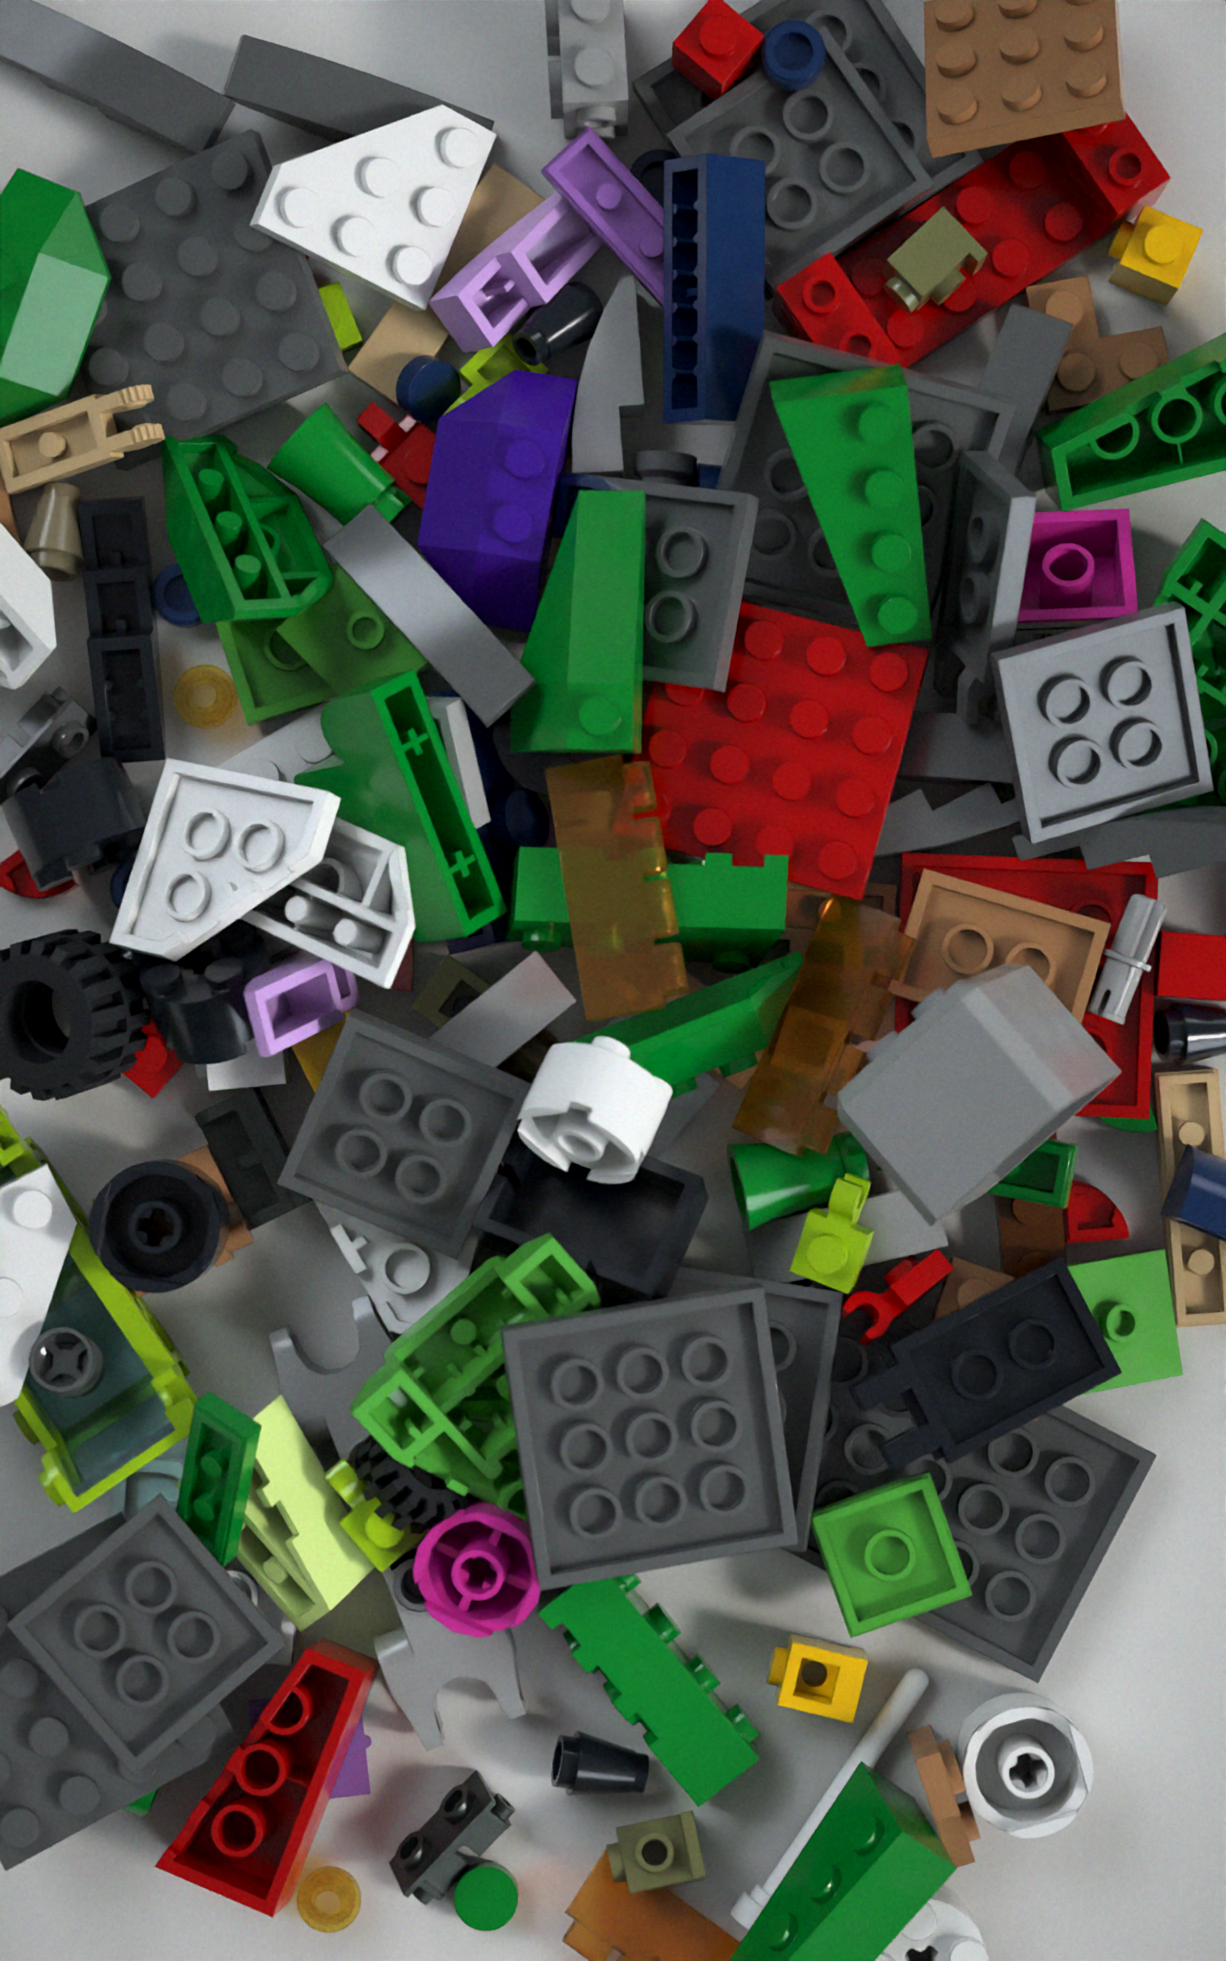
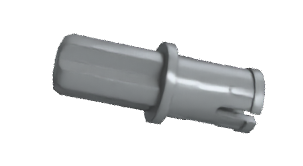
M1134 894L1130 898L1110 950L1103 949L1102 954L1107 956L1090 1001L1086 1006L1087 1011L1124 1025L1127 1010L1143 970L1150 973L1152 968L1146 962L1167 912L1166 906L1163 903L1140 894Z

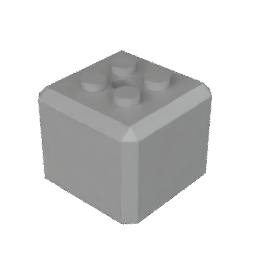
M1005 963L967 980L962 978L946 991L940 987L925 998L911 1013L916 1018L915 1022L899 1034L896 1030L892 1031L867 1052L865 1057L871 1063L838 1092L837 1117L926 1222L933 1226L979 1198L1000 1182L1115 1080L1122 1071L1029 965Z

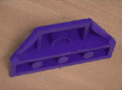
M515 369L439 418L417 546L436 573L486 626L526 633L531 631L543 594L553 535L559 473H564L579 380Z

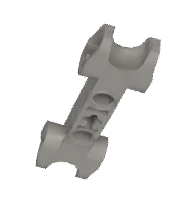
M369 1294L351 1302L354 1311L353 1318L358 1330L359 1351L354 1361L344 1368L325 1369L313 1364L302 1350L297 1336L292 1332L289 1325L269 1333L279 1381V1395L282 1394L311 1448L333 1440L340 1460L345 1457L356 1471L361 1467L357 1459L359 1450L367 1444L365 1439L370 1433L353 1416L349 1407L365 1382L386 1364L383 1354L389 1345L397 1339L391 1331H388L375 1309L376 1306ZM408 1467L413 1476L416 1478L413 1468ZM364 1480L368 1485H371L369 1480ZM422 1537L411 1547L413 1550L403 1555L383 1571L403 1626L374 1637L373 1641L391 1696L404 1712L427 1752L444 1745L443 1740L445 1736L442 1730L443 1722L438 1710L437 1694L440 1687L453 1678L472 1676L486 1682L497 1697L501 1709L506 1713L509 1720L526 1714L527 1706L519 1679L515 1640L510 1627L504 1630L493 1631L491 1636L479 1638L452 1632L431 1617L423 1605L425 1602L423 1596L414 1595L405 1586L403 1576L407 1570L414 1567L417 1549L414 1548L420 1544L423 1539Z

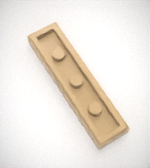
M493 163L474 189L431 298L487 246L544 202L545 198ZM395 301L348 366L349 374L401 409L396 399V384L403 368L418 356L432 355L438 357L452 336L429 303L426 310L414 311Z
M1216 1068L1151 1073L1154 1117L1158 1126V1130H1155L1161 1209L1187 1144L1225 1159L1219 1073ZM1162 1216L1164 1249L1166 1252L1176 1328L1226 1324V1242Z

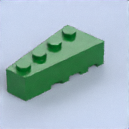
M1226 332L1035 432L1045 492L1062 512L1226 470Z

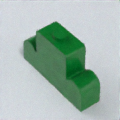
M415 669L377 677L327 703L321 712V728L329 747L336 754L295 775L294 784L331 792L341 798L336 817L405 848L415 929L411 938L418 942L430 943L467 937L506 913L507 908L475 825L469 816Z

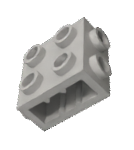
M545 0L548 56L561 55V60L548 61L551 119L564 118L565 139L576 138L588 126L606 145L614 143L616 136H628V85L623 0Z

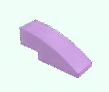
M556 192L480 252L444 285L428 303L463 353L494 347L531 307L547 304L604 243L564 198Z
M305 949L273 964L267 972L253 978L244 990V997L260 1057L272 1056L346 1019L345 1011L361 1004L353 972Z

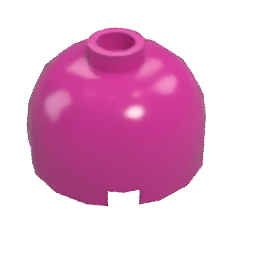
M482 1500L471 1502L472 1504L465 1510L455 1509L456 1514L432 1525L418 1546L413 1567L415 1585L418 1581L420 1592L425 1598L423 1605L431 1617L452 1632L476 1638L491 1636L493 1631L504 1630L513 1625L511 1628L513 1629L523 1623L538 1603L542 1590L540 1591L536 1584L528 1523L508 1510H501L497 1504L486 1503Z

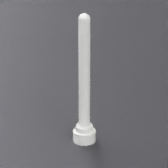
M912 1668L905 1673L765 1884L757 1883L751 1892L744 1890L730 1911V1914L748 1930L751 1928L859 1763L862 1761L870 1768H874L927 1689L929 1678L924 1670Z

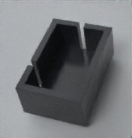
M519 1119L501 1159L508 1178L495 1173L472 1224L482 1245L510 1256L524 1243L550 1233L592 1280L595 1287L598 1280H600L606 1295L629 1304L667 1298L709 1200L703 1177L645 1156L634 1179L628 1182L606 1184L588 1180L590 1168L571 1162L566 1172L535 1154L519 1136L517 1129L522 1119ZM510 1182L514 1185L520 1186L516 1195Z

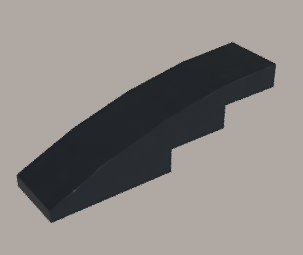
M144 496L80 501L77 505L85 562L82 576L90 633L87 639L101 758L115 757L116 761L120 759L121 763L166 760L156 609L152 600L153 575Z

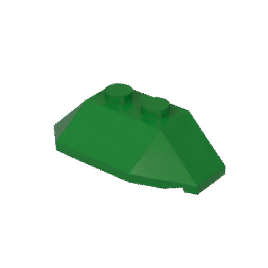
M17 168L0 194V428L22 421L69 399L112 278L96 234L86 214V207L81 193L21 168Z
M206 435L179 441L173 436H165L161 443L167 538L202 623L259 621L295 617L332 589L335 580L301 502L294 491L262 465L237 453L238 446L225 435Z
M798 950L570 1042L592 1045L594 1038L598 1036L609 1037L621 1042L630 1051L629 1059L641 1066L652 1076L668 1083L673 1091L670 1099L676 1098L699 1088L694 1077L696 1075L719 1067L722 1077L725 1078L759 1064L754 1052L768 1047L804 961Z

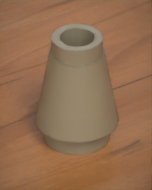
M49 482L43 485L42 496H40L23 549L50 581L66 582L75 580L78 567L85 564L77 505L80 502L81 490L76 486L60 482Z

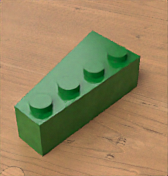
M900 364L770 381L769 385L775 409L867 647L932 639L908 387Z
M519 847L510 866L505 940L521 942V946L529 951L554 952L562 946L585 949L586 955L597 959H618L623 957L624 954L649 956L651 963L660 966L674 967L684 965L687 961L712 963V968L718 972L737 974L746 972L750 968H756L785 931L788 855H765L764 867L733 866L732 854L705 853V860L694 861L688 864H673V861L666 857L665 851H640V853L624 856L621 862H609L610 855L604 849Z
M637 1573L542 1590L537 1614L551 1630L561 1623L564 1624L567 1630L563 1632V1636L571 1648V1655L587 1674L591 1672L595 1675L598 1671L603 1674L607 1680L603 1683V1687L610 1697L611 1703L633 1726L639 1722L647 1731L643 1734L647 1746L698 1807L760 1759L757 1745L753 1741L761 1735L759 1730L738 1704L728 1709L718 1697L714 1689L721 1683L701 1655L696 1653L689 1659L674 1639L681 1634V1631L662 1605L657 1602L649 1608L634 1588L642 1583Z
M861 1761L729 1961H875L957 1869L914 1797Z

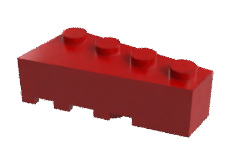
M324 1637L309 1646L265 1707L252 1730L224 1766V1770L208 1793L200 1800L186 1820L187 1823L173 1843L165 1850L154 1867L273 1918L291 1900L379 1671V1660Z

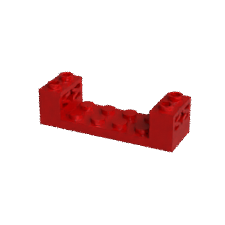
M1126 111V119L1016 141L839 261H836L831 252H828L776 287L771 311L789 337L892 365L900 364L901 367L910 369L1024 292L1026 287L1037 284L1116 231L1123 219L1131 221L1138 216L1144 205L1148 207L1153 206L1171 177ZM944 207L988 254L981 269L972 277L964 268L960 270L966 279L944 302L937 305L930 298L918 311L914 309L908 314L894 303L884 289V284L887 280L882 275L886 260L935 213Z

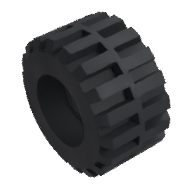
M65 929L11 944L10 948L0 950V1080L9 1077L11 1079L10 1089L18 1094L23 1095L31 1092L32 1099L46 1101L52 1098L60 1100L111 1083L121 1077L120 1073L131 1070L138 1061L134 1053L144 1050L148 1037L141 1032L143 1026L150 1024V1010L143 1009L142 998H145L141 984L137 985L133 976L138 971V968L132 959L122 961L119 957L122 948L109 943L110 941L101 943V934L90 930L79 933L78 929ZM53 990L58 993L68 1010L70 1018L69 1038L63 1034L54 1018L52 1010Z

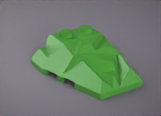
M550 1233L524 1243L508 1258L497 1255L488 1259L389 1345L383 1354L386 1364L365 1382L350 1405V1412L396 1461L410 1468L416 1465L444 1480L446 1487L463 1496L469 1493L486 1503L497 1504L501 1510H508L527 1522L499 1326L601 1309L599 1304L601 1300L594 1283Z

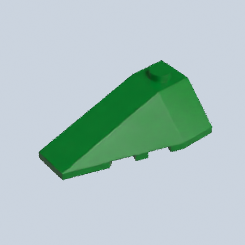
M579 490L519 662L535 679L537 685L511 707L510 752L641 754L645 491Z

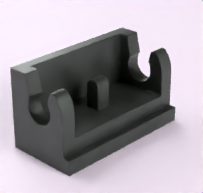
M259 1086L250 1087L194 1116L235 1198L249 1231L313 1201L310 1197L277 1184L291 1151Z

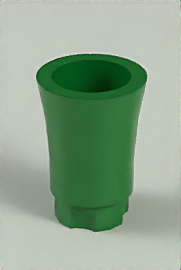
M327 403L316 409L296 429L267 466L269 471L298 488L331 514L342 526L347 525L370 503L393 525L412 502V499L403 490L394 485L396 479L376 462L350 434Z
M827 1131L800 1138L764 1143L727 1144V1160L733 1192L742 1223L747 1232L781 1217L828 1204L837 1178L844 1179L847 1172L867 1180L870 1179L863 1147L850 1131L834 1135Z

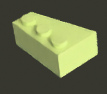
M280 1394L252 1418L262 1426L236 1557L301 1632L331 1611L375 1566L339 1524V1520L348 1512L333 1486L324 1477V1469L282 1394ZM181 1480L175 1484L179 1491Z

